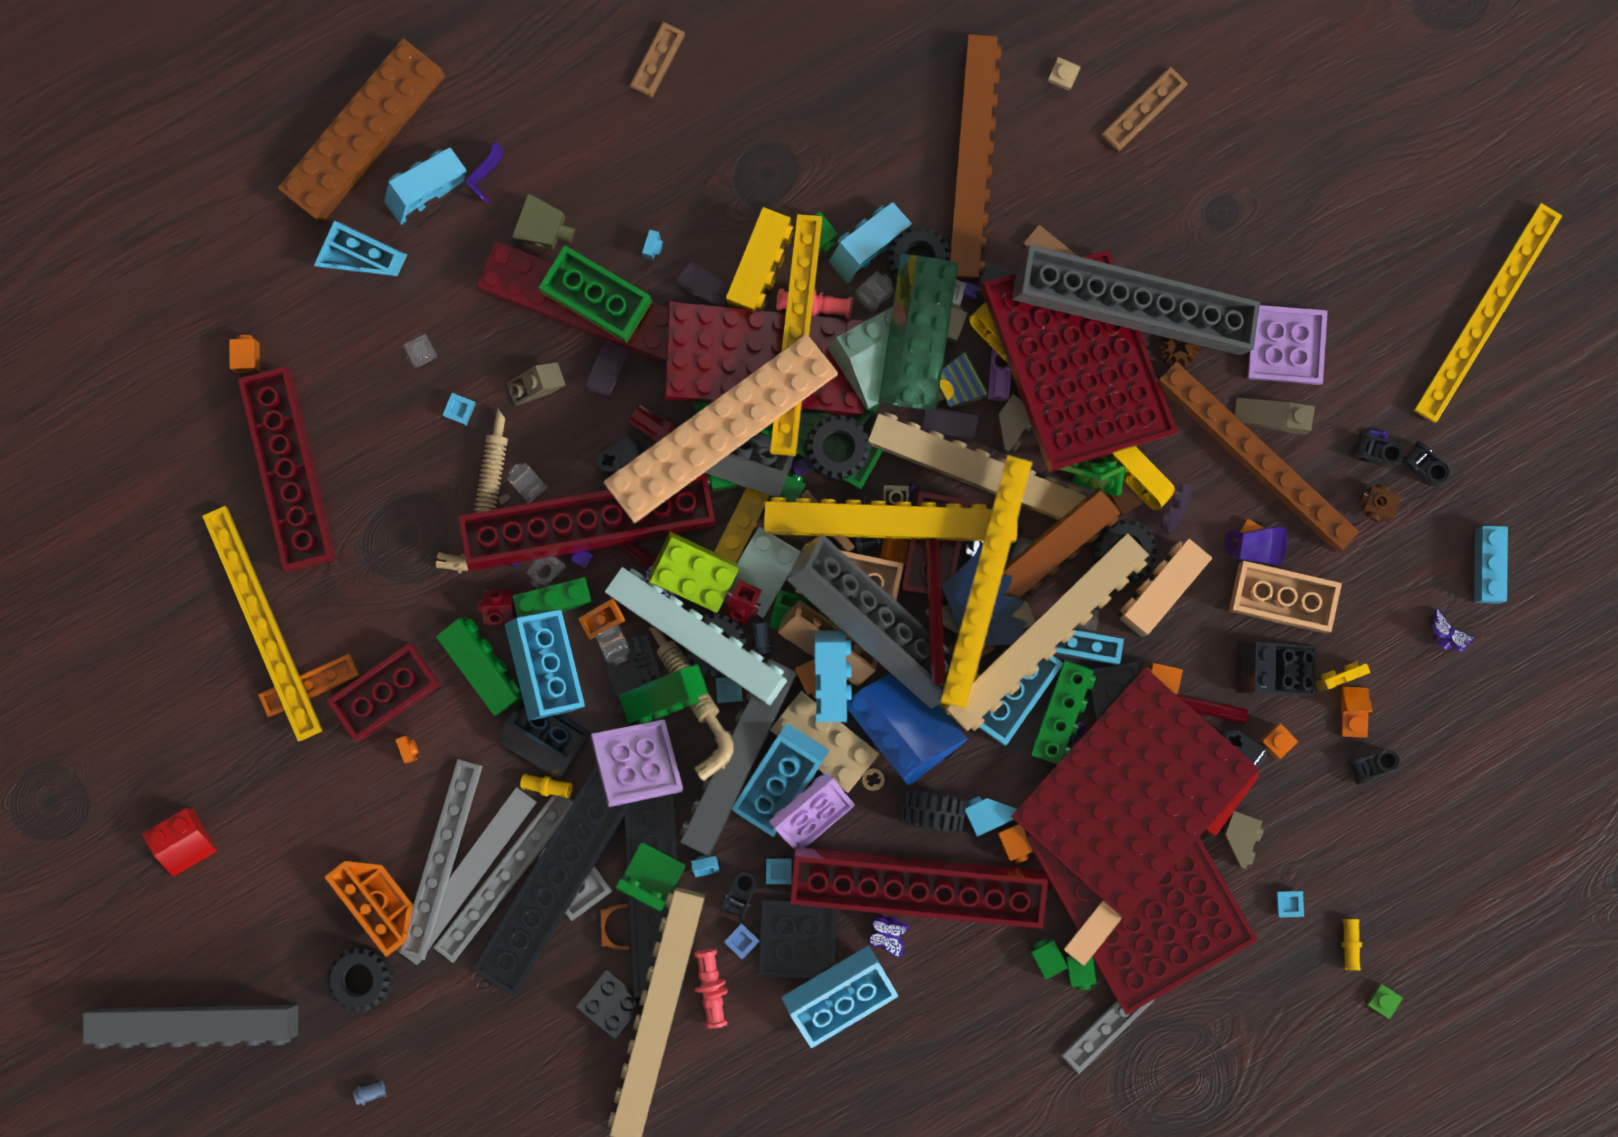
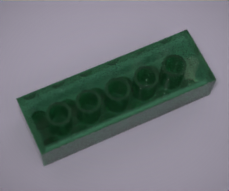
M901 254L878 403L936 411L958 262Z

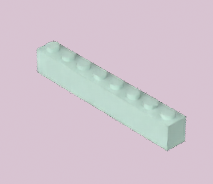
M623 567L620 569L605 591L610 597L769 706L772 704L787 682L782 676L784 671L774 664L768 667L762 663L764 658L755 651L751 650L748 653L741 647L744 644L733 636L728 640L721 635L723 632L721 628L712 622L709 626L701 621L703 616L693 609L687 612L681 608L683 603L672 595L669 599L662 595V588L653 583L648 585L643 582L644 576L633 568L630 571Z

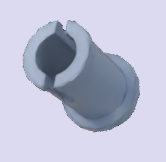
M768 623L752 625L756 646L753 650L759 655L770 654L773 645H770Z
M380 1080L377 1083L362 1088L357 1086V1089L353 1090L356 1104L364 1106L368 1101L387 1096L383 1080Z

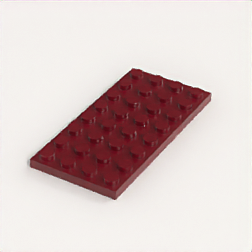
M670 302L668 306L665 399L712 403L782 352L786 313L758 310L753 312L748 309ZM819 316L811 317L809 337L835 368L838 375L802 400V412L862 416L863 403L829 352L828 347L836 337L865 321Z

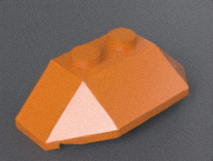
M344 861L325 876V879L386 957L407 941L413 904L383 865Z

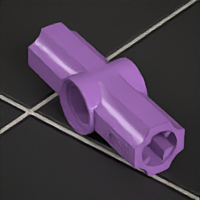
M992 348L987 398L998 402L1008 401L1012 372L1009 364L1002 368L996 365L995 361L1003 358Z

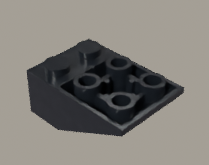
M1265 642L1238 643L1237 693L1315 696L1316 646Z

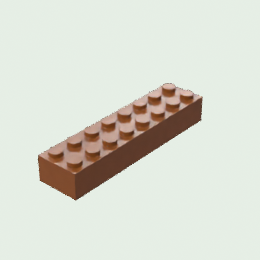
M402 38L280 184L278 189L319 224H322L445 77L442 69Z

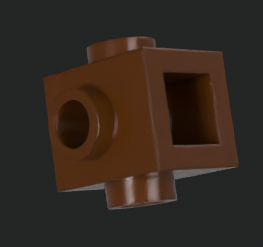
M1376 484V487L1372 486L1367 491L1364 490L1359 500V504L1362 505L1360 512L1366 514L1365 517L1369 520L1380 522L1381 519L1389 522L1394 519L1401 496L1390 492L1391 488Z

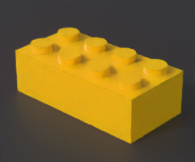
M765 207L762 208L727 294L728 308L748 309L753 312L755 310L763 311L767 301L765 299L766 290L771 291L776 279L774 277V270L776 267H781L785 257L783 248L785 245H790L794 232H792L794 227L791 226L790 217Z

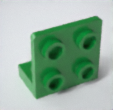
M1096 458L1060 469L1074 473V485L1093 490L1100 487L1105 493L1115 496L1120 495L1122 492L1125 465L1116 463L1115 459Z
M641 843L616 888L662 911L666 905L669 892L672 893L685 869V864L645 843Z

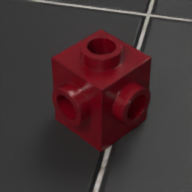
M739 580L734 592L729 590L723 604L728 605L724 615L747 625L750 616L755 618L761 604L757 603L762 590Z
M513 589L483 590L482 600H478V615H483L484 625H505L514 620Z

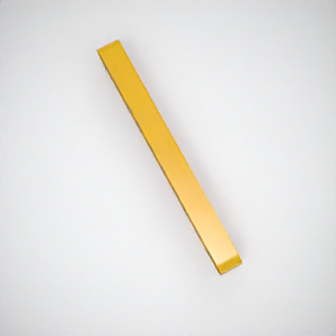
M984 302L970 316L969 322L976 332L1008 363L987 304ZM1137 447L1100 457L1101 459H1115L1116 463L1125 465L1123 481L1153 510H1160L1175 494L1173 484Z

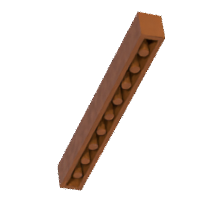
M969 34L967 40L948 277L959 281L977 282L979 275L984 274L985 261L980 260L981 251L986 249L987 238L982 236L983 227L988 225V212H984V205L989 203L990 188H986V179H991L992 164H988V155H993L994 140H990V131H995L996 117L992 116V107L997 108L998 93L993 91L994 84L999 83L1000 69H995L996 60L1001 59L1002 45H997L998 37Z
M1176 362L1159 379L1163 392L1336 553L1343 550L1359 533L1349 521L1179 363Z

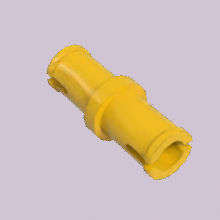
M525 773L520 782L521 789L540 792L543 796L551 794L568 799L573 790L572 783L553 780L550 776L542 778Z
M1343 919L1344 942H1341V947H1344V970H1361L1359 947H1362V942H1359V919Z

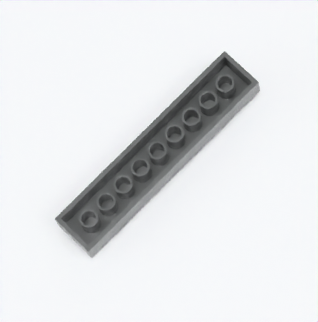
M1029 245L1019 252L1012 300L1237 355H1243L1254 350L1260 302L1034 245Z

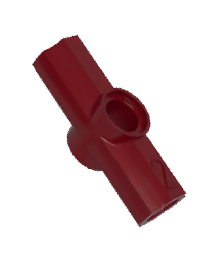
M641 405L633 412L628 421L630 425L647 435L654 444L677 429L675 425L663 418L661 420Z

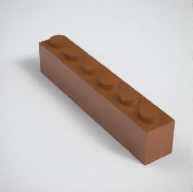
M1100 487L1095 489L1004 566L1002 576L1011 575L1012 582L1003 596L1022 600V595L1026 591H1034L1042 583L1041 579L1047 574L1051 576L1061 567L1060 563L1066 558L1070 560L1080 552V546L1085 542L1088 544L1093 542L1099 536L1098 531L1104 526L1109 528L1119 519V509Z

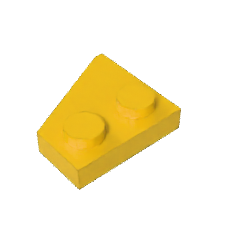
M1358 661L1344 666L1345 671L1336 674L1335 670L1320 675L1322 680L1315 682L1318 690H1329L1337 685L1369 674L1370 670L1367 663L1359 665Z

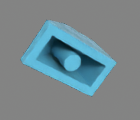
M980 796L967 801L968 807H966L965 814L975 835L979 836L1013 820L1011 816L1017 809L988 798L981 800Z

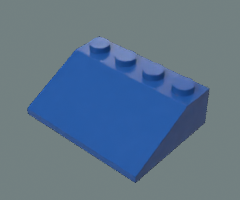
M892 673L863 688L851 697V700L846 701L849 713L908 786L968 740L940 705L932 709L929 708Z

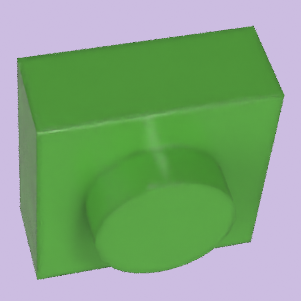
M1379 983L1366 1005L1390 1019L1403 998Z

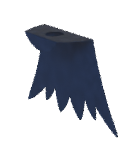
M982 546L964 566L941 585V590L959 630ZM1003 575L1001 577L983 646L1013 645L1025 633L1018 628L1026 625L1027 622L1017 617H1010L1024 602L1014 597L1003 596L1012 582L1011 575Z

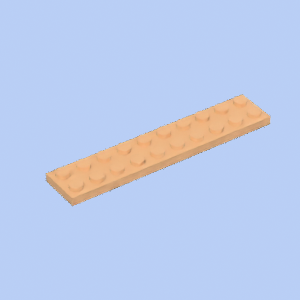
M806 334L604 481V484L635 523L837 376V371L808 334Z

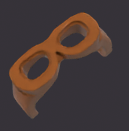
M615 904L606 909H601L602 947L607 946L616 950L631 949V945L628 944L621 946L614 944L605 932V922L609 914L618 908L627 909L629 904Z

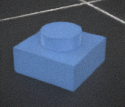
M741 923L724 943L743 959L760 940Z

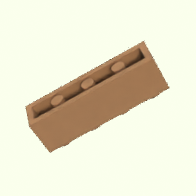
M799 600L782 617L778 633L815 658V631L843 630ZM846 633V640H851V655H846V663L851 662V678H846V680L858 687L876 670L878 661Z

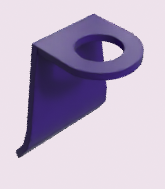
M492 143L490 154L486 160L465 181L486 203L490 201L477 188L476 184L497 166L502 159L503 150L498 143Z
M1271 527L1247 533L1230 530L1225 537V548L1228 554L1238 559L1279 566L1285 557L1287 549L1285 527ZM1232 536H1235L1237 539V547L1235 550H1233L1230 545V540Z

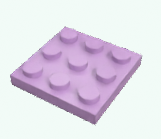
M1260 305L1254 350L1249 351L1247 379L1322 385L1327 311Z
M665 719L591 734V741L608 807L682 792L683 786Z
M827 772L823 776L816 778L807 790L797 794L787 807L777 811L774 818L769 822L796 851V847L806 848L851 810L855 804Z

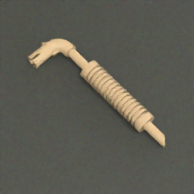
M498 408L493 435H486L485 443L487 445L484 446L486 448L484 453L486 454H483L485 459H482L484 464H481L483 469L480 470L482 474L479 476L482 479H479L481 484H478L480 488H477L479 493L476 494L478 498L475 500L478 502L475 503L477 508H474L476 513L496 510L497 508L494 505H497L495 500H498L496 495H499L497 490H500L498 485H501L499 481L502 477L499 476H502L500 471H503L501 466H504L502 461H505L503 456L506 455L504 453L506 448L504 447H507L508 439L502 437L505 417ZM438 553L437 559L447 562L436 561L437 568L457 570L460 574L462 571H468L465 554L456 556Z
M648 627L660 646L657 654L670 674L691 667L676 641L668 642L663 632L657 628ZM709 694L698 697L700 702L690 705L699 722H707L719 746L713 752L714 755L695 767L696 772L699 771L697 774L703 781L720 768H725L726 763L731 759L734 747L730 734L723 730L715 717L719 710Z

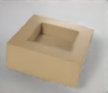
M1058 57L1048 82L1070 91L1080 66Z

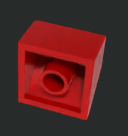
M186 808L142 834L153 855L173 877L217 852L194 808Z

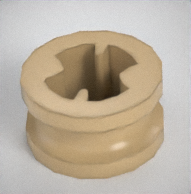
M874 768L867 770L862 777L864 787L871 791L880 789L885 781L883 773ZM875 772L879 775L877 779L881 781L879 785L874 784L873 787H870L867 784L869 781H866L867 775H873Z

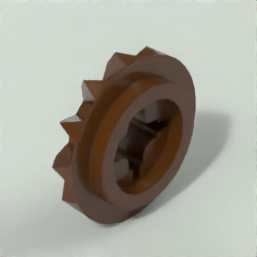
M1163 337L1160 342V353L1169 365L1173 366L1177 362L1182 367H1185L1196 359L1199 353V345L1186 342L1184 346L1185 352L1179 351L1173 355L1172 353L1176 347L1174 341L1177 343L1182 341Z

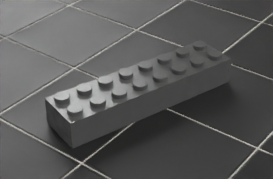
M823 534L805 545L787 580L929 708L932 709L939 705L944 685H932L929 631ZM944 645L946 682L953 652Z
M770 659L767 664H764L768 667L774 664L784 671L782 676L787 680L786 684L770 706L748 691L746 699L749 700L746 709L740 708L735 718V722L738 723L735 731H729L734 744L731 759L726 763L724 769L720 768L713 774V777H708L702 786V790L705 793L701 800L696 799L690 811L694 816L691 822L687 821L684 823L679 834L683 837L681 843L706 855L711 854L732 811L731 809L736 803L768 737L770 729L797 677V672Z
M298 1005L98 1008L83 1013V1044H92V1048H107L109 1045H115V1043H117V1048H129L142 1043V1047H158V1045L165 1044V1042H168V1047H181L184 1044H190V1042H193V1046H209V1044L219 1041V1046H232L234 1043H240V1041H244L246 1046L260 1045V1043L270 1041V1045H284L285 1042H291V1038L298 1036Z

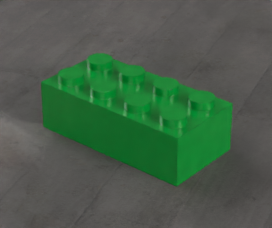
M565 245L539 286L543 295L626 344L652 303L650 295Z

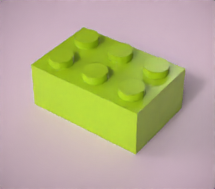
M669 531L648 574V578L651 583L718 613L739 571L737 562Z

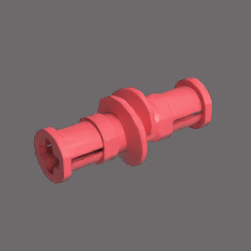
M781 288L778 291L776 305L779 311L782 308L787 309L788 292ZM814 290L813 317L819 316L822 313L829 316H846V319L851 318L853 297L848 299L834 298L833 296H824L823 292L818 296L816 295V290Z
M704 949L694 952V957L698 960V975L701 981V986L695 988V992L703 993V1007L705 1008L707 1020L705 1028H719L727 1025V1020L724 1019L721 995L726 994L728 991L726 987L722 986L725 984V980L718 979L719 972L715 960L716 949Z

